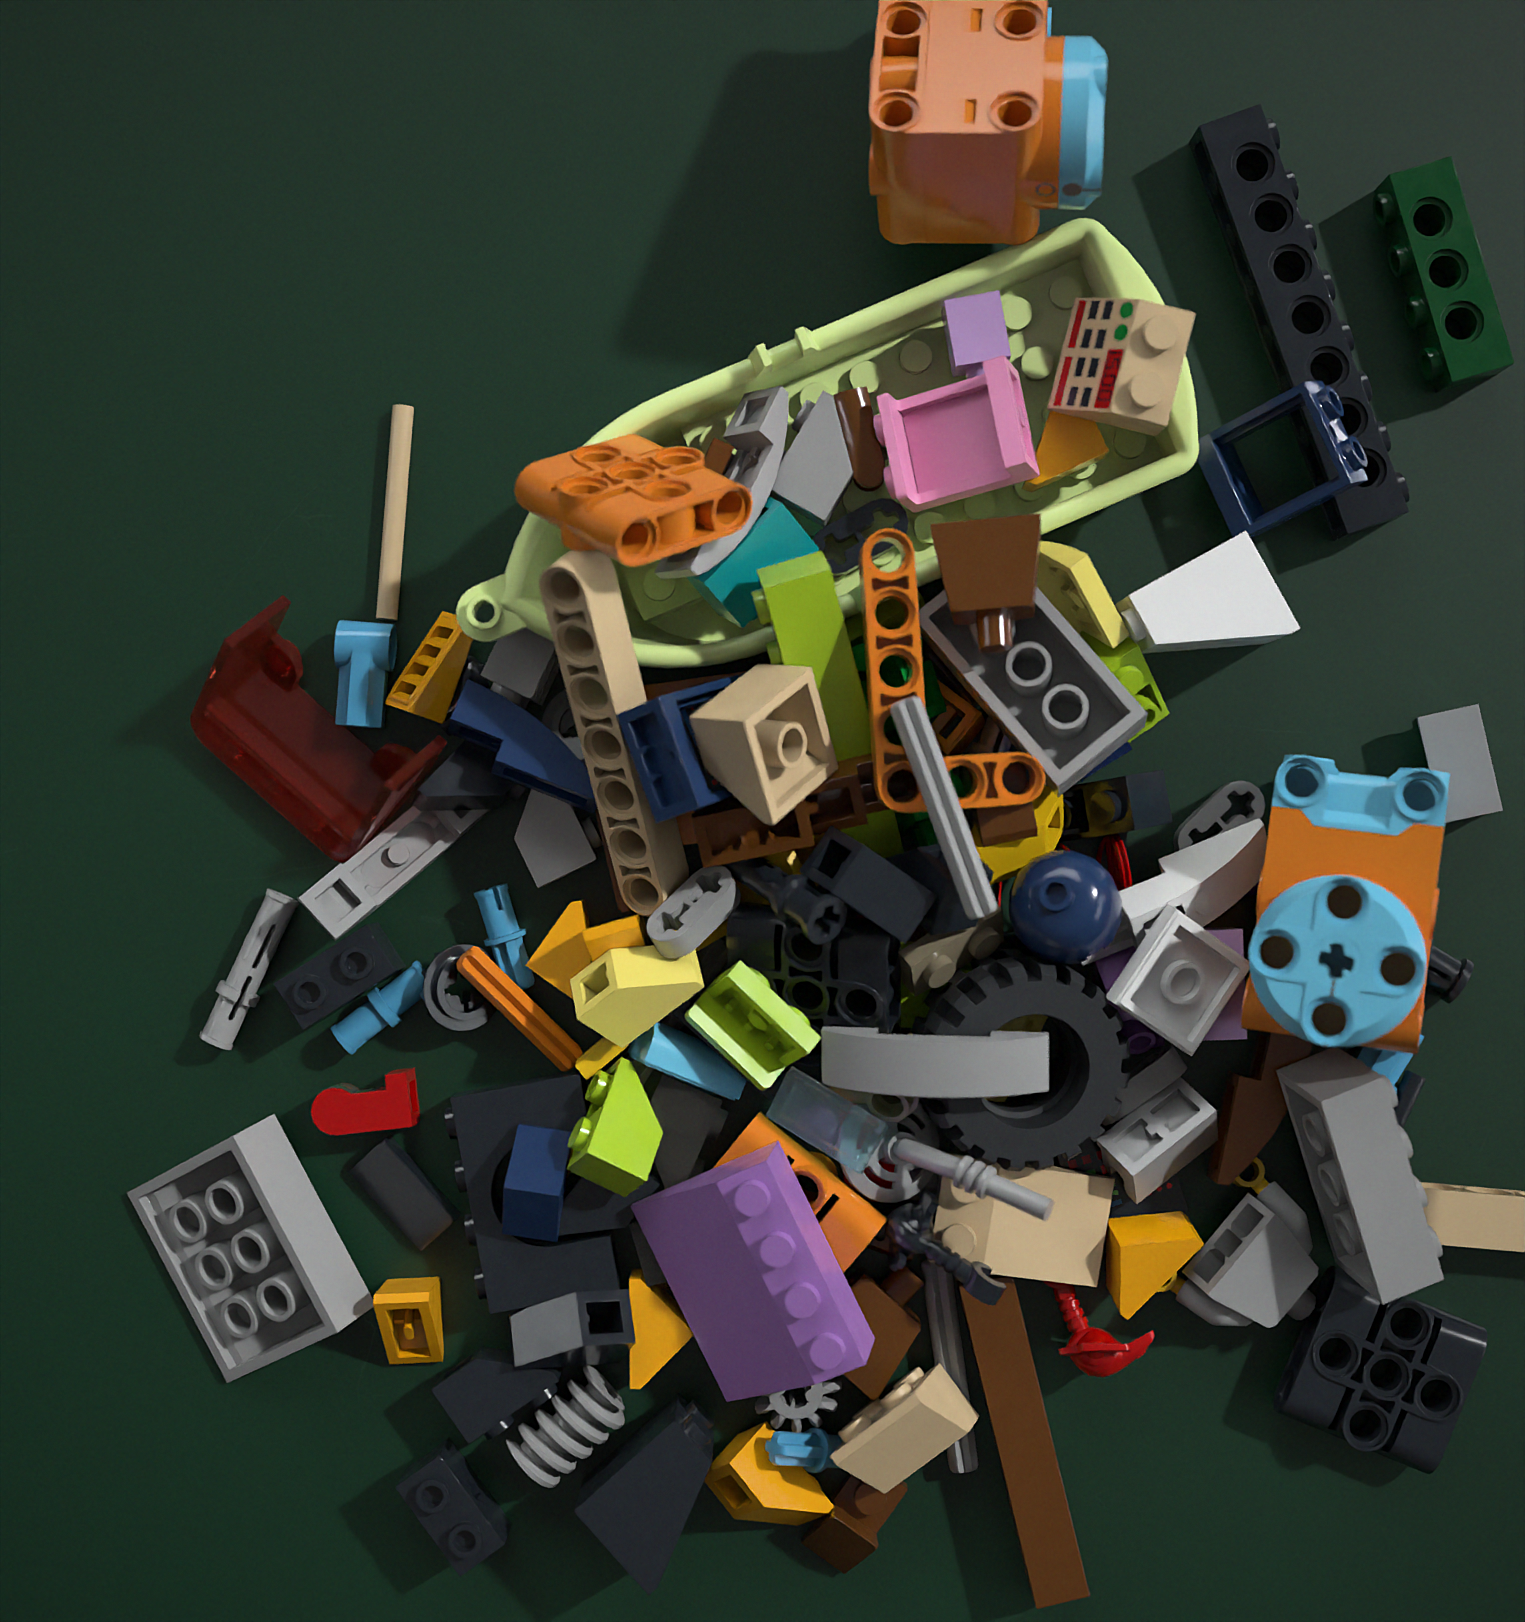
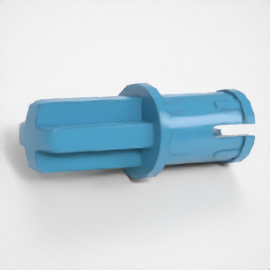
M507 883L490 887L489 890L483 889L475 892L474 896L477 899L488 939L484 940L485 946H491L496 965L522 990L534 985L535 979L532 970L525 966L529 959L522 940V936L526 934L525 928L519 929L508 893Z
M810 1428L804 1433L776 1431L773 1433L771 1440L766 1441L765 1450L769 1452V1461L774 1465L801 1466L810 1473H820L826 1468H840L834 1463L830 1455L843 1440L839 1435L827 1434L821 1428Z

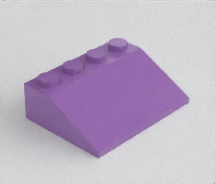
M779 1141L631 1205V1209L727 1402L816 1385L866 1365L875 1337Z

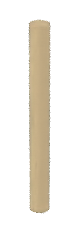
M392 405L376 619L388 621L398 620L414 407L408 405Z

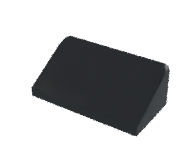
M391 1135L384 1138L349 1171L420 1251L461 1215L460 1211Z

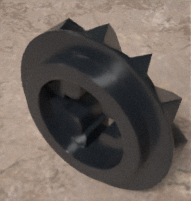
M453 944L452 947L444 951L434 953V960L427 969L421 972L424 977L423 990L418 995L425 1001L428 1009L427 1015L441 1024L443 1028L456 1031L472 1030L486 1023L497 1010L474 986H470V989L463 991L462 1001H460L458 995L445 992L449 985L457 982V973H459L456 966L457 960L465 951L475 945ZM480 948L496 964L495 959L487 951ZM459 973L462 979H466L461 973Z

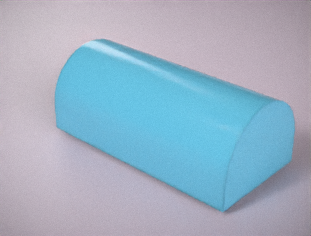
M657 1022L648 1031L634 1039L627 1052L630 1054L629 1057L644 1065L734 1101L735 1098L739 1100L746 1080L701 1039L661 1022Z

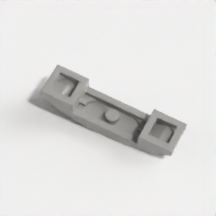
M782 386L745 393L723 435V438L737 450L724 477L747 487L752 494V513L747 523L734 534L661 558L654 572L661 579L698 576L711 569L736 548L757 520L774 485L785 446L789 402L788 392Z
M412 806L348 861L337 865L301 895L298 901L336 941L413 880L491 809L419 811L415 806Z
M822 1027L821 1029L822 1084L887 1095L947 1098L1009 1096L1044 1092L1049 1089V1032L991 1031L990 1037L879 1034V1028Z

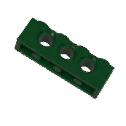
M1452 156L1389 174L1374 190L1373 212L1379 226L1385 227L1391 245L1388 250L1389 265L1393 275L1396 278H1401L1407 297L1404 300V314L1410 328L1416 329L1422 346L1419 353V362L1424 377L1428 381L1432 380L1435 392L1438 393L1498 375L1515 364ZM1413 216L1423 217L1430 223L1432 236L1422 235L1416 230ZM1429 267L1439 268L1445 273L1448 280L1447 288L1439 287L1432 282L1429 276ZM1445 318H1452L1460 323L1463 329L1462 340L1455 339L1447 333Z

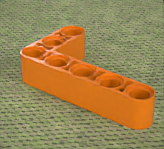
M886 528L878 530L868 537L860 549L858 560L874 789L881 803L894 811L906 813L928 810L918 783L914 795L907 801L896 802L892 800L887 791V781L895 771L906 769L914 777L915 775L903 744L893 745L884 737L883 723L892 714L891 706L894 703L912 696H918L925 709L915 553L912 542L904 533L897 529ZM890 542L898 548L901 555V563L896 571L883 572L872 563L871 549L876 543ZM886 598L894 599L902 605L905 619L900 628L886 630L876 621L875 607L880 600ZM889 655L902 658L908 665V679L899 688H891L880 679L879 665ZM999 752L942 757L947 771L955 766L962 765L972 774V788L965 796L958 798L961 809L1028 803L1038 797L1044 788L1046 776L1043 766L1037 758L1027 753ZM1019 761L1028 769L1029 782L1024 790L1011 794L1003 786L1002 773L1010 763Z

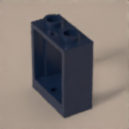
M1304 381L1198 439L1199 454L1197 461L1233 538L1244 531H1247L1250 538H1254L1368 480L1363 467L1367 466L1365 452L1354 436L1348 437L1340 420V417L1344 415L1342 403L1333 388L1330 386L1325 387L1323 381ZM1307 405L1339 476L1265 513L1233 444Z
M738 675L659 696L616 714L656 823L734 796L722 784L710 789L707 788L679 711L693 707L695 712L739 679Z

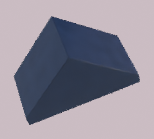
M521 1123L518 1125L503 1189L502 1234L557 1242L568 1174L567 1167L571 1154L568 1141L572 1131Z

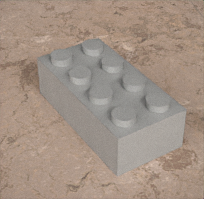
M1038 588L1036 590L1034 617L1011 621L1013 648L1004 652L983 653L978 651L976 624L955 625L953 623L945 590L919 610L920 636L1017 750L1037 758L1043 766L1046 784L1057 797L1061 796L1145 727L1147 712Z
M1336 1046L1277 1069L1276 1072L1335 1263L1382 1304L1444 1280L1438 1257L1443 1255L1442 1246L1435 1231L1426 1221L1423 1208L1428 1206L1427 1196L1420 1181L1412 1174L1408 1158L1413 1156V1149L1406 1132L1397 1123L1393 1107L1398 1105V1099L1390 1080L1384 1074H1378L1367 1067L1363 1061L1353 1058Z

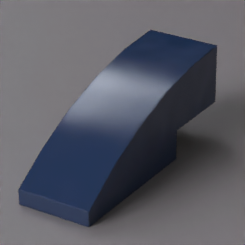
M467 679L450 719L448 733L497 752L498 754L491 771L492 774L594 813L597 803L588 769L569 747L532 714L502 695Z

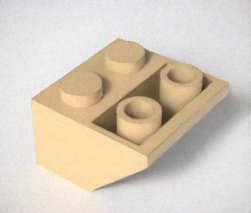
M940 1363L925 1374L919 1366L901 1378L893 1386L894 1390L882 1400L877 1398L875 1401H870L852 1417L853 1420L838 1432L843 1441L830 1455L834 1463L885 1494L966 1435L980 1416Z

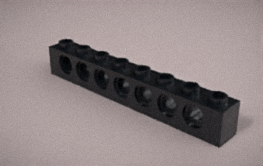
M1261 104L1199 125L1189 141V145L1279 393L1282 394L1304 381H1315L1310 372L1311 363L1319 362L1324 364L1331 373L1330 385H1325V387H1332L1338 395L1344 410L1343 416L1346 417L1350 426L1348 437L1354 436L1358 440L1367 458V466L1364 468L1368 475V481L1365 487L1355 486L1320 504L1333 541L1384 524L1408 513L1409 510L1406 503L1409 501L1410 495L1407 483L1400 472H1395L1388 455V452L1391 450L1388 431L1381 421L1376 422L1369 403L1373 397L1371 384L1367 375L1363 371L1357 370L1351 353L1354 349L1353 335L1346 321H1340L1333 304L1336 297L1335 286L1329 272L1325 269L1321 270L1314 251L1317 249L1316 234L1311 222L1308 219L1303 220L1296 202L1299 197L1297 181L1290 169L1284 170L1278 153L1280 149V136L1274 121L1271 118L1266 119ZM1248 163L1252 165L1258 173L1259 180L1247 181L1243 179L1237 172L1236 164ZM1262 212L1273 217L1277 225V231L1266 232L1260 229L1255 222V213ZM1281 262L1289 265L1295 274V282L1285 283L1280 281L1274 274L1273 263ZM1300 312L1307 315L1312 321L1313 333L1304 334L1299 332L1292 323V313ZM1307 405L1288 414L1314 488L1338 477L1337 469Z

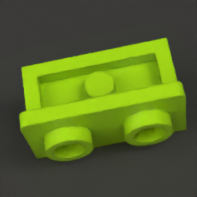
M741 960L715 978L685 1013V1019L762 1091L769 1088L788 1065L810 1053L821 1039L810 1027L807 1017L801 1011L788 1006L770 989L767 979L760 972L747 967Z

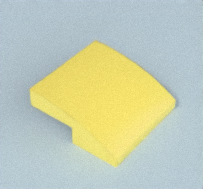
M1041 541L1037 588L1078 634L1084 631L1114 649L1130 634L1089 556L1080 550L1066 545Z

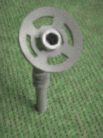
M920 1102L913 1114L922 1123L923 1126L921 1128L908 1117L897 1122H889L878 1118L881 1124L872 1133L869 1148H857L860 1131L867 1119L873 1114L867 1104H857L845 1119L839 1137L840 1164L844 1175L852 1187L871 1200L884 1203L906 1200L917 1194L928 1183L933 1173H937L952 1179L954 1187L958 1189L964 1187L965 1192L969 1194L975 1193L976 1197L980 1199L990 1196L1043 1221L1049 1218L1053 1210L1054 1200L996 1175V1168L992 1166L985 1168V1163L980 1161L974 1163V1158L967 1155L960 1159L939 1151V1136L936 1124L924 1111L923 1105ZM897 1123L906 1126L913 1135L899 1132ZM878 1161L894 1164V1173L883 1169ZM915 1165L922 1167L918 1176L912 1181L909 1171ZM869 1167L877 1177L893 1181L891 1189H885L874 1184L868 1179L862 1169Z

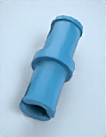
M416 960L412 963L411 967L383 989L379 990L375 987L367 994L369 1000L337 1025L335 1024L331 1027V1031L336 1039L350 1054H354L359 1047L387 1025L395 1027L402 1021L400 1015L422 999L418 994L423 990L424 977L421 972L425 968Z

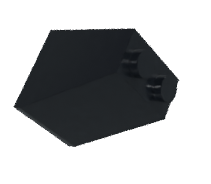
M679 1393L583 1478L574 1508L576 1515L648 1595L657 1589L712 1463L714 1432L711 1428L715 1425L714 1421L700 1403L692 1400L688 1404Z

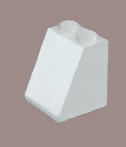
M1247 531L1155 580L1115 604L1130 634L1129 637L1139 646L1142 653L1266 644L1300 629Z

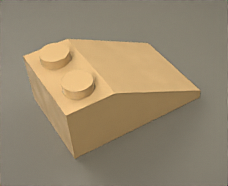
M956 1146L947 1152V1154L963 1159L966 1155L973 1158L967 1151H961ZM1025 1161V1167L1022 1171L1004 1170L997 1162L991 1165L996 1168V1175L1054 1200L1053 1210L1049 1218L1043 1221L990 1196L980 1199L976 1197L975 1193L969 1194L965 1192L964 1187L962 1189L954 1187L952 1179L942 1176L938 1200L939 1206L937 1207L933 1233L934 1239L944 1243V1247L948 1246L951 1248V1252H957L961 1255L960 1258L963 1259L964 1257L971 1263L979 1261L989 1265L992 1268L990 1274L1091 1287L1098 1286L1115 1178L1057 1166L1035 1170L1027 1161Z

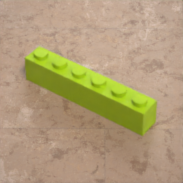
M815 552L757 569L761 589L752 591L751 594L760 624L771 622L775 640L766 643L771 665L812 668L837 762L872 753L869 715L831 569L823 552ZM892 809L866 814L868 824L840 830L882 858L904 852L894 810Z

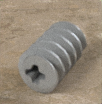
M590 1365L583 1367L584 1374L589 1383L585 1387L573 1379L567 1382L568 1389L572 1395L570 1401L556 1393L551 1397V1402L556 1410L553 1416L541 1408L534 1411L540 1426L538 1430L522 1422L518 1426V1430L524 1442L519 1445L511 1439L506 1440L510 1452L520 1467L531 1479L544 1487L553 1488L559 1484V1471L565 1474L571 1473L577 1464L575 1456L581 1459L589 1457L593 1450L591 1441L597 1444L604 1443L609 1436L607 1426L612 1429H620L624 1425L625 1418L622 1410L625 1411V1406L621 1397L605 1377Z

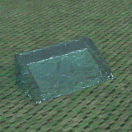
M793 1066L790 1067L766 1114V1117L859 1175L862 1174L889 1129V1126L880 1119Z

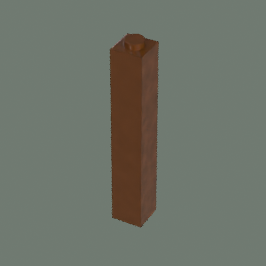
M995 1274L988 1276L994 1281L1004 1283L1007 1287L996 1305L991 1306L971 1296L964 1289L961 1281L955 1278L1026 1576L1036 1608L1039 1609L1089 1597L1090 1593L1014 1279L1011 1276Z

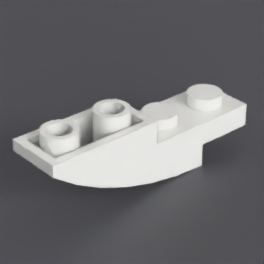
M1257 818L1158 859L1161 875L1119 891L1122 898V921L1113 941L1105 949L1102 947L1096 954L1087 957L1088 960L1081 962L1082 965H1087L1133 945L1137 950L1167 904L1178 909L1201 927H1204L1228 910L1260 879L1267 846L1266 831L1261 819Z

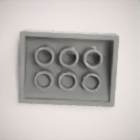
M275 1114L127 1193L227 1383L339 1332L374 1307L373 1298Z

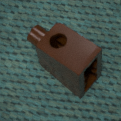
M1040 513L930 524L934 549L953 623L955 625L976 624L978 651L998 653L1011 650L1013 648L1011 621L1034 617L1041 548Z
M905 1263L902 1269L898 1268L897 1272L892 1270L882 1282L863 1266L846 1278L875 1340L866 1365L843 1373V1375L872 1401H875L880 1396L922 1326L919 1316L906 1304L926 1282L907 1263Z

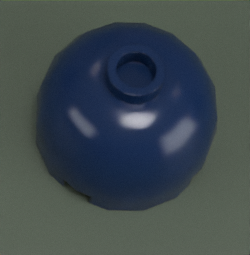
M1073 850L1050 851L1033 858L1017 873L1009 891V918L1016 936L1035 956L1054 964H1078L1088 960L1087 957L1096 954L1102 947L1105 949L1113 941L1122 921V898L1111 874L1095 859Z

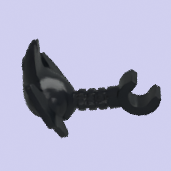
M924 1188L919 1194L917 1204H903L889 1213L885 1222V1234L890 1241L888 1265L891 1270L897 1272L898 1268L902 1269L909 1255L924 1253L928 1260L931 1262L935 1261V1265L939 1268L942 1266L945 1272L948 1274L952 1273L954 1278L961 1281L962 1286L971 1296L987 1305H996L1007 1287L1004 1283L994 1281L988 1277L992 1268L979 1261L971 1263L964 1257L962 1259L960 1258L961 1255L957 1252H951V1248L948 1246L944 1247V1243L934 1239L932 1218L939 1203L933 1193Z

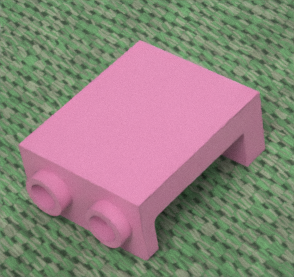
M1004 355L983 361L985 374L901 400H895L889 393L877 396L880 414L874 415L873 422L880 445L883 448L887 447L890 466L884 468V479L887 490L893 500L897 499L911 512L916 513L1040 477L1019 374Z

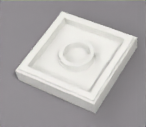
M1167 904L1105 998L1177 1048L1192 1056L1250 970V962L1178 909Z

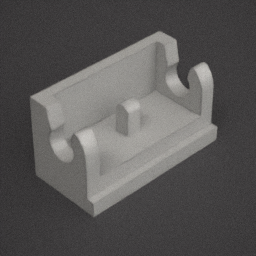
M1479 704L1417 717L1428 769L1450 773L1445 823L1503 811Z
M1179 1077L1097 1139V1145L1101 1148L1105 1169L1109 1175L1114 1174L1116 1171L1121 1175L1125 1183L1126 1194L1138 1204L1218 1140L1217 1110L1185 1080Z

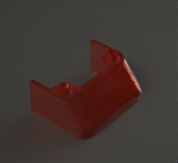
M282 595L223 640L191 713L190 722L195 735L205 747L323 853L335 861L345 863L373 839L418 789L447 744V741L438 735L417 755L407 747L395 743H387L374 754L347 728L335 725L336 719L298 685L303 675L301 654L292 642L282 638L277 633L291 604V601Z

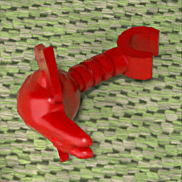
M1043 1281L1052 1288L1056 1302H1059L1058 1308L1060 1312H1063V1320L1068 1323L1067 1328L1069 1332L1073 1333L1066 1347L1058 1349L1061 1356H1069L1076 1367L1088 1376L1104 1378L1117 1373L1145 1354L1148 1346L1153 1342L1155 1337L1154 1330L1128 1344H1122L1107 1331L1097 1327H1089L1087 1324L1089 1321L1086 1316H1083V1309L1079 1307V1299L1075 1297L1077 1294L1074 1284Z

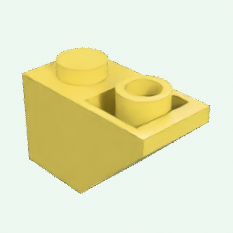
M655 945L609 949L570 979L577 1020L621 1048H624L642 1033L648 1031L654 1024L704 988L696 950L680 958H667L657 951Z

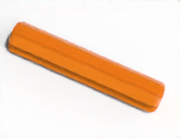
M473 946L465 951L456 962L458 972L555 1066L563 1072L572 1069L576 1064L575 1061L583 1055L581 1047L479 947Z

